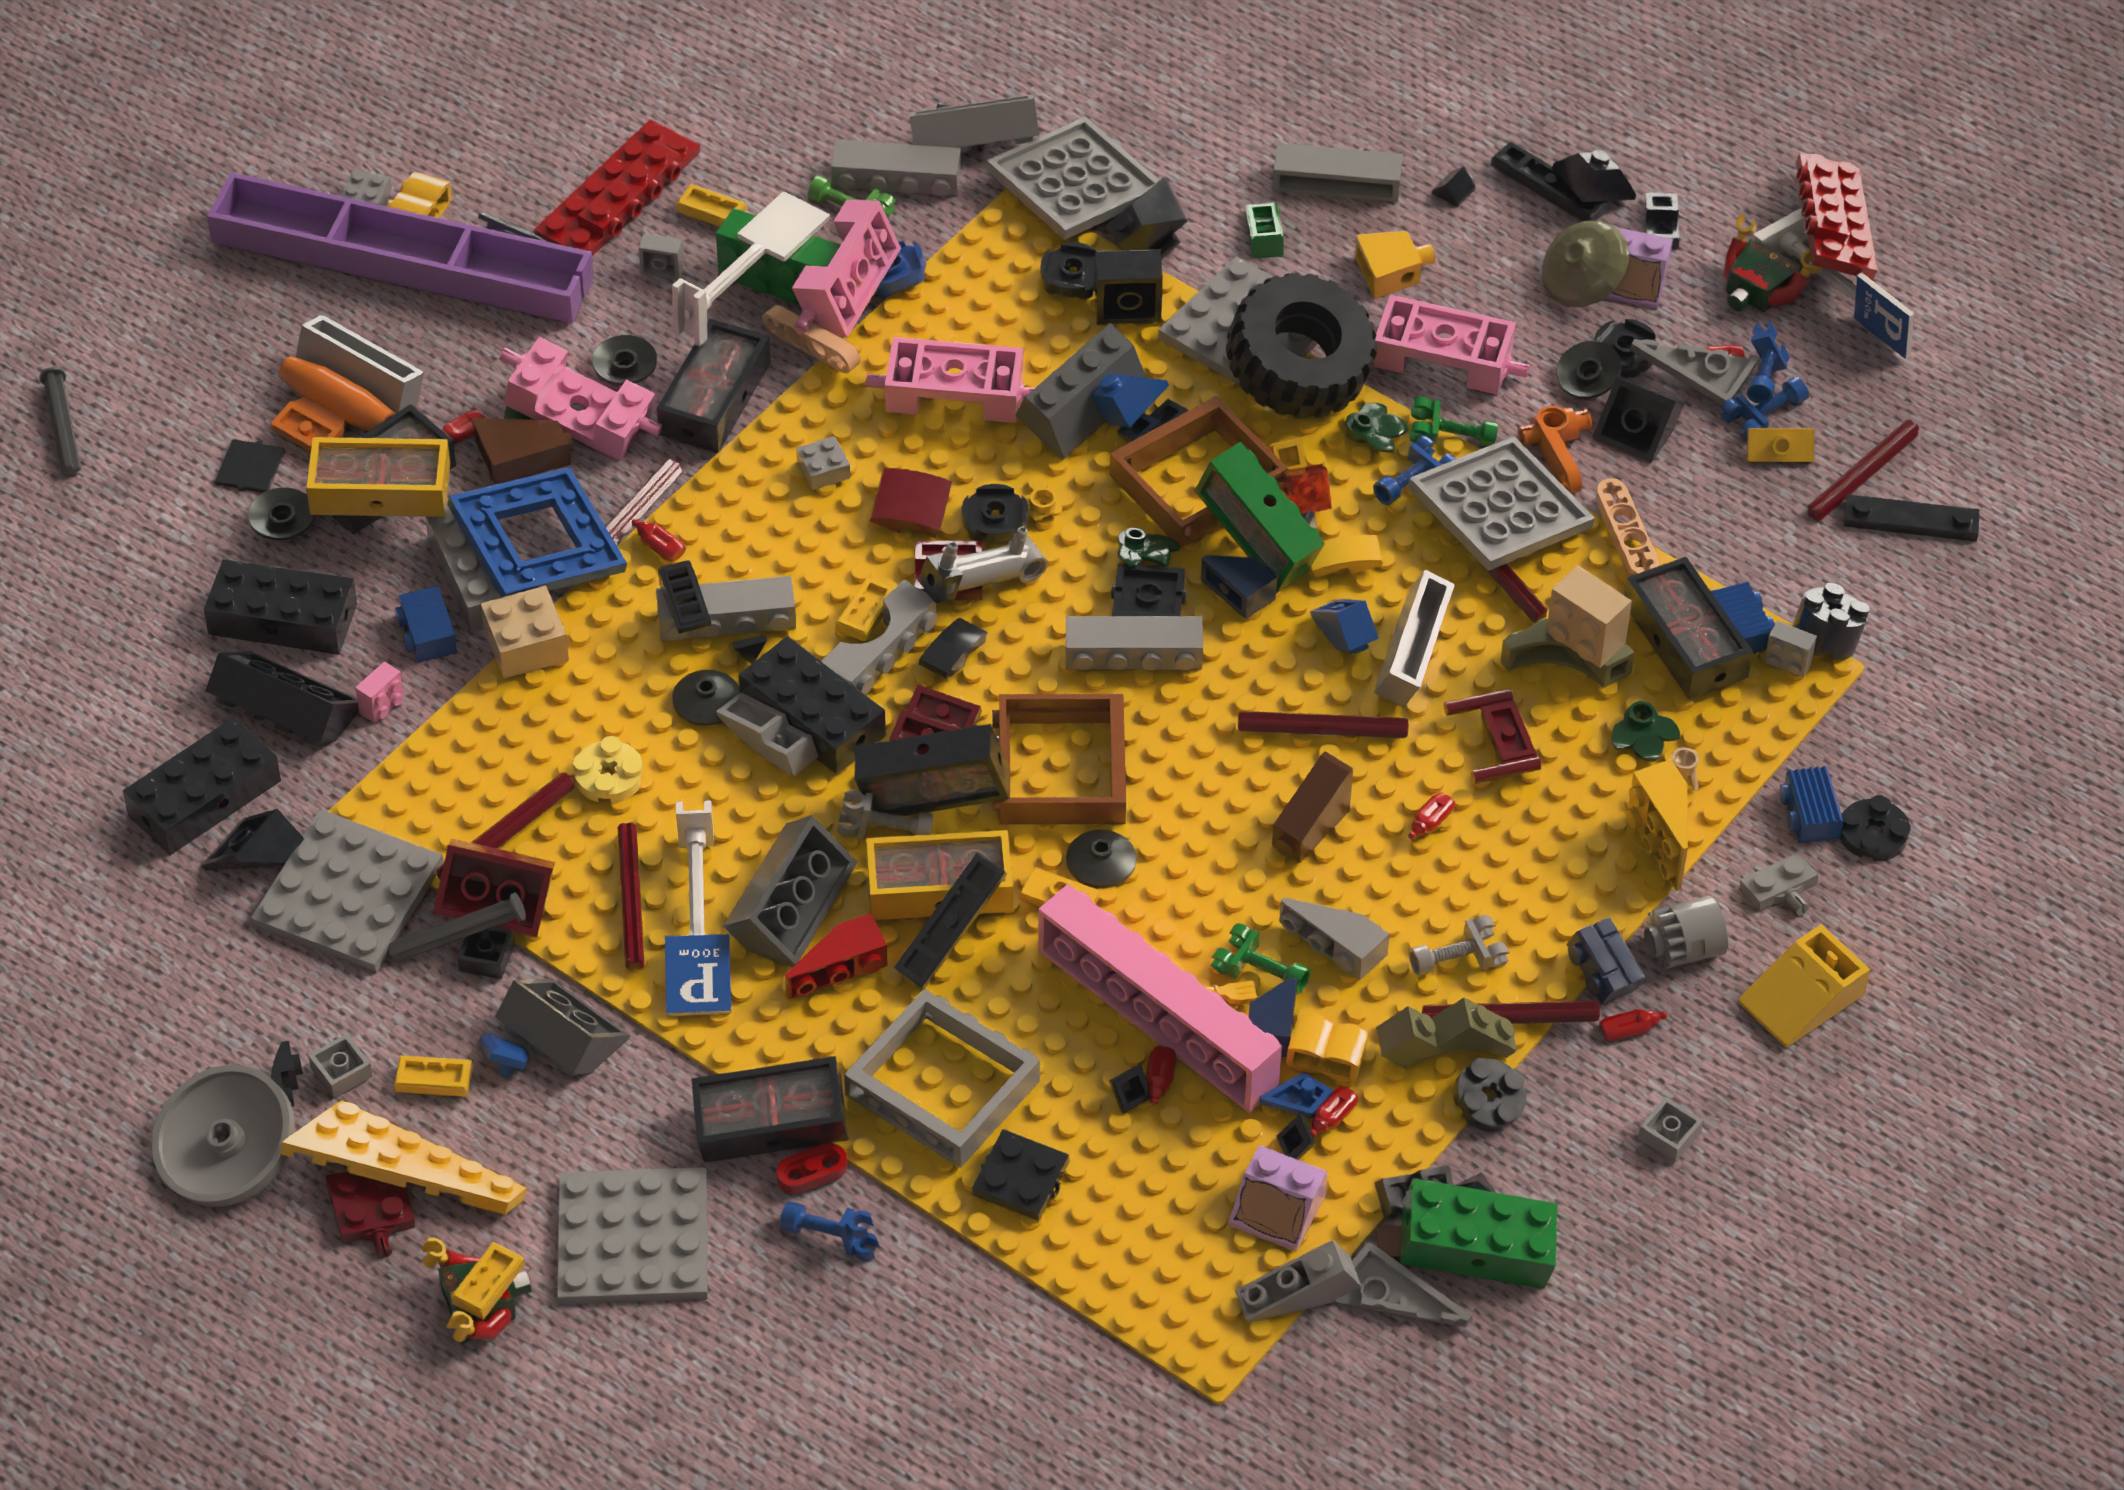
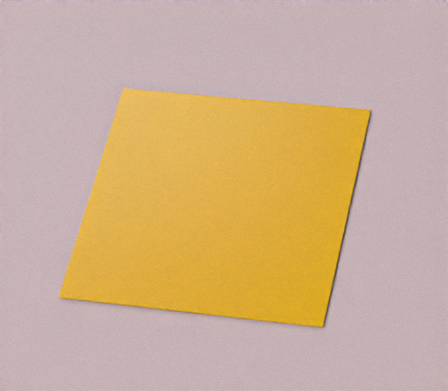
M1006 188L926 261L924 281L918 285H910L905 289L894 292L853 328L848 337L843 338L852 344L859 353L861 359L859 365L845 374L820 360L816 362L643 521L660 525L682 541L686 547L682 557L675 562L665 560L642 542L637 529L633 530L617 545L627 562L625 572L575 584L554 603L566 633L569 661L503 679L494 658L328 812L440 853L445 860L451 838L471 843L560 773H567L574 780V789L497 848L555 862L538 936L513 932L515 944L714 1075L836 1056L842 1075L849 1140L834 1143L840 1145L845 1150L848 1163L1211 1402L1220 1405L1230 1397L1306 1310L1248 1323L1235 1290L1332 1239L1351 1258L1377 1229L1378 1224H1381L1385 1219L1374 1182L1382 1178L1408 1175L1419 1170L1429 1169L1468 1125V1122L1463 1118L1465 1113L1461 1110L1459 1104L1456 1106L1453 1099V1086L1463 1069L1473 1060L1483 1058L1499 1060L1516 1070L1556 1023L1512 1024L1515 1030L1514 1039L1517 1051L1507 1058L1485 1051H1454L1426 1058L1408 1068H1404L1382 1057L1376 1027L1407 1006L1421 1013L1424 1005L1454 1004L1463 997L1476 1004L1576 1001L1587 987L1585 983L1586 977L1581 968L1574 965L1568 956V946L1566 944L1578 930L1610 917L1624 942L1627 943L1649 918L1648 913L1656 910L1674 889L1670 881H1666L1662 877L1652 854L1649 855L1644 849L1642 838L1638 831L1632 829L1627 822L1626 810L1629 805V789L1632 785L1633 772L1671 759L1672 753L1682 747L1694 750L1699 756V762L1696 767L1698 791L1693 790L1690 776H1688L1686 781L1688 793V851L1684 878L1863 673L1864 665L1852 657L1844 660H1832L1834 654L1823 652L1821 657L1813 655L1812 664L1803 678L1765 663L1766 651L1764 650L1762 653L1752 654L1748 678L1688 699L1630 615L1626 644L1634 652L1632 672L1629 676L1605 688L1585 673L1559 664H1529L1508 671L1500 662L1503 640L1512 633L1521 632L1535 623L1527 617L1464 545L1408 488V485L1401 489V497L1389 506L1382 504L1376 498L1373 491L1374 483L1383 477L1395 478L1414 465L1408 460L1409 446L1412 444L1409 440L1410 430H1412L1413 422L1424 421L1429 424V420L1413 418L1410 409L1365 384L1358 397L1354 401H1350L1346 408L1339 412L1331 411L1328 416L1315 418V416H1309L1306 419L1295 418L1294 415L1286 414L1283 416L1274 412V409L1266 405L1265 407L1255 402V398L1250 393L1246 394L1237 383L1158 339V330L1199 292L1162 271L1161 322L1112 324L1134 345L1146 378L1167 380L1169 384L1144 413L1150 415L1167 399L1191 410L1217 396L1269 450V444L1301 437L1307 469L1288 474L1287 491L1283 494L1289 501H1293L1298 506L1301 514L1310 510L1315 513L1317 528L1322 541L1342 536L1376 535L1380 545L1383 564L1354 575L1351 574L1348 568L1319 578L1315 577L1312 568H1310L1305 575L1278 593L1276 592V599L1245 619L1201 581V561L1204 556L1248 557L1224 527L1218 528L1205 535L1198 542L1190 543L1179 551L1170 552V561L1167 566L1185 568L1184 590H1186L1185 604H1182L1181 616H1202V670H1066V616H1112L1114 599H1111L1112 584L1116 585L1118 564H1124L1118 558V551L1120 549L1118 535L1129 528H1139L1147 534L1168 536L1109 475L1110 453L1130 443L1118 435L1117 430L1121 426L1108 425L1105 422L1065 459L1061 460L1018 418H1016V423L983 420L982 402L921 397L918 415L885 412V388L866 387L867 373L887 374L893 337L1023 348L1022 381L1024 387L1036 388L1108 325L1097 324L1095 291L1094 295L1089 299L1064 297L1046 292L1041 279V259L1049 249L1052 248V253L1054 250L1060 249V244L1066 242L1084 243L1090 245L1096 251L1125 250L1088 229L1064 240ZM1071 267L1069 272H1077V268ZM1310 353L1304 357L1307 359H1319ZM957 368L949 369L947 372L951 374L960 373L961 370ZM1367 403H1380L1387 407V414H1394L1400 417L1407 424L1409 430L1406 434L1392 439L1395 446L1393 453L1380 452L1371 448L1366 442L1358 443L1347 436L1345 421L1348 415L1359 412L1360 407ZM1440 430L1438 431L1434 447H1431L1435 450L1432 457L1438 462L1446 454H1451L1458 459L1480 450L1450 432H1441ZM1213 431L1137 473L1184 520L1207 507L1194 490L1209 462L1231 448V446L1216 431ZM835 436L850 463L851 478L812 490L797 463L796 448ZM884 468L914 470L952 481L941 530L936 538L906 526L901 533H897L869 522ZM986 484H1004L1014 488V493L1022 499V495L1025 498L1035 489L1046 487L1056 493L1057 503L1062 506L1061 514L1058 516L1051 515L1042 520H1034L1031 518V509L1028 506V523L1026 526L1027 536L1048 561V567L1044 574L1029 583H1024L1019 578L984 585L982 586V600H948L936 603L937 621L934 627L928 632L925 631L916 640L913 648L907 653L904 652L895 661L892 669L886 674L883 673L874 682L871 690L865 694L885 709L886 736L879 743L890 741L889 738L902 709L907 710L917 685L981 706L982 713L976 725L991 724V726L992 710H999V694H1123L1126 824L1000 825V810H993V802L928 812L933 814L930 835L1008 830L1013 884V912L978 914L925 990L935 996L943 997L951 1006L962 1013L971 1014L980 1024L992 1031L1002 1033L1009 1042L1021 1049L1031 1051L1040 1060V1081L960 1168L845 1096L844 1074L924 990L897 971L894 966L930 917L875 920L887 944L888 966L881 968L877 972L866 973L848 979L842 984L830 985L815 990L809 995L797 996L789 1000L786 997L785 974L792 967L746 950L723 927L786 823L812 815L858 862L800 960L836 925L871 913L866 838L914 836V834L910 830L894 829L893 827H886V825L883 827L882 825H872L871 823L866 827L864 840L857 839L858 835L853 837L840 835L837 831L839 823L853 826V824L848 822H839L840 814L843 812V803L858 805L855 802L843 801L847 791H859L854 780L855 761L837 775L815 759L795 776H792L759 755L724 722L716 725L702 726L692 724L681 718L674 709L672 695L675 686L683 677L700 670L723 672L732 677L739 686V673L751 664L729 650L728 645L730 642L759 635L766 636L767 642L757 657L758 659L789 636L822 661L840 642L863 644L877 639L887 630L883 618L866 642L836 631V621L866 577L895 588L903 580L915 586L916 541H973L969 538L968 531L962 523V503L967 495L970 498L971 495L976 493V488ZM992 510L990 516H1000L998 510ZM1590 510L1588 511L1595 518L1592 528L1507 563L1548 609L1546 619L1549 615L1552 588L1577 565L1624 595L1628 574L1603 518ZM1636 540L1624 542L1630 548L1641 546V543ZM983 541V551L1004 547L1009 542L989 543ZM1653 546L1660 565L1677 560ZM1639 559L1638 567H1642L1644 569L1641 563L1642 559ZM689 560L699 584L791 576L795 601L796 629L661 641L656 588H660L658 569ZM1142 560V562L1138 564L1145 566L1165 567L1146 560ZM1427 570L1455 585L1421 686L1409 702L1402 707L1373 692L1408 590L1422 572ZM1697 571L1710 591L1725 587ZM1337 599L1366 600L1379 639L1368 643L1369 648L1356 654H1350L1349 651L1336 650L1313 620L1310 611ZM1763 608L1766 616H1771L1775 624L1777 621H1780L1790 626L1793 625ZM960 617L987 631L986 641L967 655L965 666L945 679L920 666L918 663L920 657L938 635ZM1511 689L1513 700L1517 705L1536 755L1540 758L1541 770L1474 784L1471 778L1472 770L1500 765L1481 718L1482 711L1478 709L1446 716L1444 703ZM1638 701L1650 703L1654 706L1659 716L1672 719L1679 728L1680 739L1669 742L1664 741L1662 755L1654 762L1645 761L1638 757L1633 747L1616 750L1612 744L1614 726L1624 720L1625 711ZM1240 711L1399 717L1408 719L1409 729L1406 738L1246 732L1238 730V714ZM1109 723L1010 724V798L1111 797ZM993 729L995 735H999V729ZM608 736L617 737L622 743L633 747L641 756L643 767L642 783L638 791L628 799L610 803V799L599 798V802L583 796L575 785L573 765L574 758L583 749L593 743L601 742L602 739ZM1326 751L1353 768L1350 811L1299 863L1289 856H1283L1272 846L1273 824L1319 757ZM613 768L603 769L601 773L604 774L608 772L611 775L615 774V770ZM1439 792L1444 793L1455 801L1454 810L1435 831L1424 836H1416L1415 840L1408 838V834L1412 832L1411 825L1414 815L1433 795ZM704 801H711L714 847L703 849L704 933L706 935L729 934L731 1014L667 1016L665 936H687L690 934L689 856L686 848H679L676 802H683L684 811L704 810ZM916 814V815H910V816H904V818H905V817H908V818L911 817V819H912V818L917 817L918 814ZM629 822L634 823L637 828L645 964L640 970H628L625 967L618 826L621 823L627 824ZM1092 830H1109L1121 834L1131 842L1136 852V866L1133 873L1119 885L1108 888L1091 887L1100 890L1099 900L1096 905L1103 911L1112 913L1119 923L1131 932L1135 931L1140 934L1145 942L1156 951L1165 953L1172 963L1181 970L1194 975L1202 986L1213 987V985H1218L1219 987L1228 983L1253 981L1257 998L1284 982L1280 977L1278 978L1249 963H1246L1236 979L1229 977V974L1219 973L1211 966L1214 961L1211 957L1217 948H1225L1233 953L1234 956L1238 952L1239 948L1233 946L1228 940L1232 936L1229 934L1232 927L1236 923H1241L1252 931L1253 929L1259 931V946L1255 952L1288 967L1299 963L1311 969L1310 978L1305 989L1300 994H1296L1291 1037L1298 1015H1318L1332 1024H1354L1368 1032L1366 1050L1355 1082L1336 1080L1322 1073L1305 1072L1333 1091L1340 1086L1348 1087L1358 1095L1359 1100L1355 1108L1336 1128L1323 1134H1317L1313 1138L1316 1144L1299 1159V1161L1327 1171L1325 1198L1297 1252L1228 1226L1244 1174L1259 1145L1284 1154L1276 1135L1297 1114L1260 1104L1251 1113H1248L1178 1058L1176 1060L1172 1085L1165 1092V1095L1158 1099L1159 1103L1157 1105H1152L1150 1103L1151 1099L1133 1109L1121 1113L1109 1080L1138 1064L1142 1066L1146 1074L1149 1054L1154 1047L1161 1045L1038 951V917L1040 907L1021 900V891L1035 867L1081 883L1071 875L1066 864L1068 847L1079 835ZM437 875L429 886L436 892H438L440 883ZM1289 898L1363 914L1390 934L1388 955L1361 980L1350 973L1343 972L1334 961L1323 953L1314 951L1308 942L1297 934L1288 932L1283 927L1282 923L1279 922L1281 900ZM1482 915H1489L1496 926L1492 927L1494 935L1483 940L1486 948L1493 943L1503 942L1510 953L1506 955L1508 962L1500 967L1490 966L1488 970L1482 971L1474 954L1471 953L1435 963L1432 972L1420 976L1414 973L1409 960L1410 948L1426 945L1429 950H1434L1466 941L1463 935L1465 920L1472 919L1473 921ZM1225 1001L1235 1011L1249 1016L1250 1003L1237 1005ZM925 1019L872 1077L961 1132L1010 1079L1014 1072L930 1020ZM1281 1057L1279 1085L1304 1071L1288 1066L1286 1064L1287 1058ZM1490 1088L1482 1089V1092L1487 1094V1100L1495 1094ZM1314 1116L1312 1119L1304 1117L1309 1130H1312ZM1002 1129L1062 1151L1070 1156V1162L1060 1180V1191L1056 1198L1051 1197L1040 1221L972 1195V1187L981 1171L982 1163L985 1164L986 1155L990 1154Z

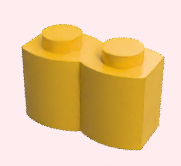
M415 172L408 180L403 181L400 193L394 200L388 202L387 207L440 218L452 199L450 182Z
M1298 1015L1287 1051L1286 1064L1300 1071L1322 1073L1336 1080L1355 1082L1366 1050L1368 1032L1354 1024H1332L1318 1015Z

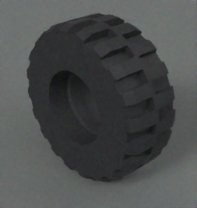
M1287 273L1284 277L1274 276L1266 279L1263 284H1257L1250 289L1247 297L1243 298L1238 306L1228 330V342L1226 344V356L1228 360H1231L1229 364L1233 376L1239 379V385L1245 393H1250L1255 398V402L1263 407L1266 405L1274 409V412L1283 416L1286 414L1294 415L1295 418L1306 419L1309 416H1315V418L1328 416L1331 411L1339 412L1346 408L1350 401H1354L1360 394L1374 365L1378 344L1375 340L1377 336L1374 324L1368 320L1370 316L1363 305L1360 306L1356 297L1350 291H1344L1338 287V283L1330 279L1326 281L1320 279L1318 275L1307 274L1304 276L1298 273ZM1293 332L1305 335L1314 340L1323 349L1326 357L1307 359L1297 356L1282 345L1277 334Z

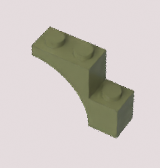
M1548 618L1540 619L1533 626L1521 632L1512 633L1503 640L1500 662L1508 671L1529 664H1559L1585 673L1597 681L1603 688L1629 676L1632 672L1634 652L1626 643L1599 668L1592 662L1581 658L1577 652L1565 644L1555 641L1551 635L1546 633Z
M1464 997L1433 1018L1407 1006L1376 1027L1382 1057L1404 1068H1408L1426 1058L1454 1051H1485L1501 1055L1505 1058L1517 1051L1514 1039L1515 1030L1511 1022L1507 1018L1501 1017L1487 1010L1484 1006L1478 1005Z

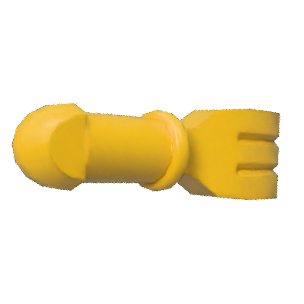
M1253 981L1228 983L1219 987L1218 985L1205 987L1210 992L1218 993L1230 1004H1249L1257 999Z

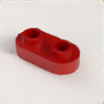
M823 1143L788 1156L781 1160L777 1166V1183L787 1193L800 1194L841 1178L847 1170V1154L838 1144ZM827 1163H832L835 1166L825 1168L823 1165ZM792 1176L801 1177V1179L792 1180L789 1178H791Z

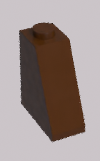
M476 418L472 420L475 443L494 485L571 465L570 452L574 451L573 441L569 432L564 433L559 422L556 420Z
M1323 752L1273 824L1272 846L1280 854L1289 856L1301 863L1350 811L1353 768L1328 752Z

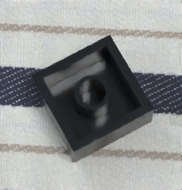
M493 927L465 937L457 957L459 971L502 979L515 945L513 931Z

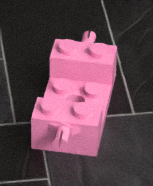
M846 200L833 221L843 241L828 267L805 266L792 287L802 308V314L794 324L797 331L805 333L812 322L838 337H848L901 250L880 201Z
M1389 296L1378 330L1376 331L1377 336L1375 340L1378 344V350L1373 367L1403 374L1408 358L1411 357L1468 370L1466 388L1498 395L1502 381L1508 374L1527 378L1530 364L1511 361L1516 322L1399 296ZM1440 333H1447L1452 337L1441 338L1438 335Z
M541 337L537 339L530 351L522 356L506 347L501 352L499 360L516 367L515 372L508 380L504 405L534 420H556L559 422L563 432H569L571 438L619 461L622 460L641 430L655 437H658V434H660L663 424L650 419L655 393L628 380L623 383L618 392H615L567 368L568 351ZM580 403L587 409L576 411L570 405Z
M893 337L887 374L867 373L866 387L885 388V412L918 415L921 397L983 403V420L1016 423L1017 417L1015 415L1022 400L1034 389L1024 387L1022 381L1023 348ZM952 368H957L961 370V372L957 374H951L947 371Z

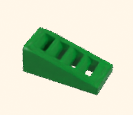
M1277 203L1245 206L1252 257H1282L1284 255V239ZM1254 217H1272V218L1254 219Z

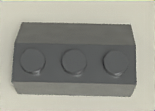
M553 979L513 980L495 1015V1018L505 1024L504 1028L508 1033L524 1038L531 1043L530 1048L534 1052L544 1057H550L558 1063L557 1068L569 1076L591 1074L630 1037L628 1033Z

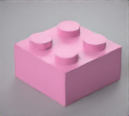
M385 661L355 687L359 714L373 723L384 719L394 706H399L404 698L401 672Z

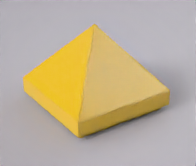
M1301 437L1269 444L1270 451L1288 468V474L1307 469Z

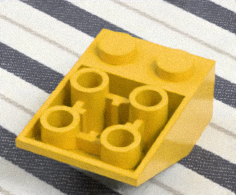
M1669 759L1633 772L1626 819L1629 826L1638 831L1646 852L1649 855L1652 854L1656 859L1662 877L1666 881L1669 880L1677 892L1682 887L1688 851V793L1686 781L1673 761Z
M1820 924L1796 940L1738 998V1003L1787 1048L1864 996L1870 969Z

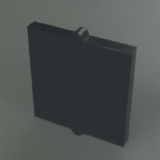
M232 439L216 477L215 485L238 488L241 492L244 490L262 493L268 491L285 453V448L262 444L261 441L254 443Z

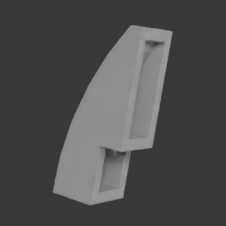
M742 692L716 711L717 716L749 747L792 776H795L818 758L811 735L789 725L786 714Z

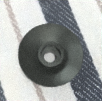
M618 335L608 338L596 347L592 355V366L597 376L615 385H623L626 380L634 384L648 378L654 372L657 365V353L652 344L634 335Z
M1585 341L1572 346L1561 356L1557 364L1556 374L1560 386L1566 393L1577 398L1589 399L1601 396L1611 390L1616 377L1621 375L1622 367L1619 355L1611 346L1599 341ZM1590 373H1594V374H1595V375H1593V376H1591V377H1586V376H1587L1588 374H1590Z
M287 487L271 489L260 494L251 503L248 511L251 528L258 535L270 540H288L298 537L311 527L315 519V515H310L307 494Z
M716 670L696 671L683 677L675 686L672 695L673 706L681 718L692 724L702 726L716 725L723 722L717 716L716 711L740 693L737 682L723 672Z
M1092 830L1079 835L1072 841L1067 850L1066 864L1071 875L1082 884L1095 888H1108L1123 883L1131 876L1136 866V852L1131 842L1121 834L1109 830Z

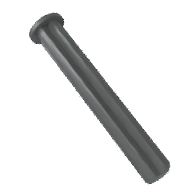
M49 367L40 373L39 378L40 382L45 386L62 473L65 476L71 475L74 477L81 470V464L64 385L66 373L62 368Z
M513 893L510 895V899L392 941L388 946L389 954L394 962H400L515 919L523 921L526 918L523 903L520 897Z

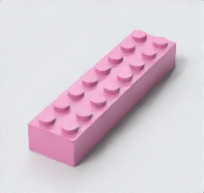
M1067 884L1039 908L1038 951L1158 1044L1174 1049L1179 1060L1248 1113H1251L1261 1104L1260 1097L1263 1094L1279 1086L1282 1045L1279 1044L1278 1040L1272 1034L1264 1033L1256 1027L1247 1015L1237 1012L1227 1005L1218 993L1210 992L1202 986L1190 972H1184L1173 964L1165 953L1156 951L1148 945L1140 934L1128 930L1119 923L1112 913L1105 912L1095 905L1086 893L1078 892Z

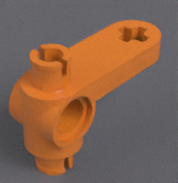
M1558 406L1543 407L1539 410L1537 416L1531 418L1530 425L1518 427V439L1524 447L1532 444L1538 446L1555 478L1571 494L1581 491L1582 480L1579 469L1565 444L1568 441L1578 439L1580 431L1592 429L1591 415L1587 409L1574 412L1570 407L1564 409Z

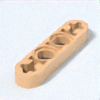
M774 305L763 314L762 321L769 332L838 371L846 374L860 364V355L852 344L811 322L805 333L797 331L794 324L800 316L786 308Z
M1613 478L1602 480L1597 487L1596 504L1628 577L1641 573L1644 569L1649 570L1660 566L1659 559L1625 484ZM1612 496H1613V497H1617V498H1616V504H1614V505H1613V498H1612ZM1618 515H1624L1631 521L1621 524L1613 518ZM1636 540L1641 543V546L1630 548L1624 542ZM1639 559H1642L1641 563L1644 569L1642 567H1638Z

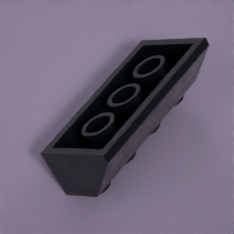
M251 651L218 653L205 692L217 697L216 702L228 707L239 706L245 709V715L257 720H264L266 718L274 722V728L286 733H293L295 731L303 735V741L315 746H322V743L336 742L359 713L357 698Z

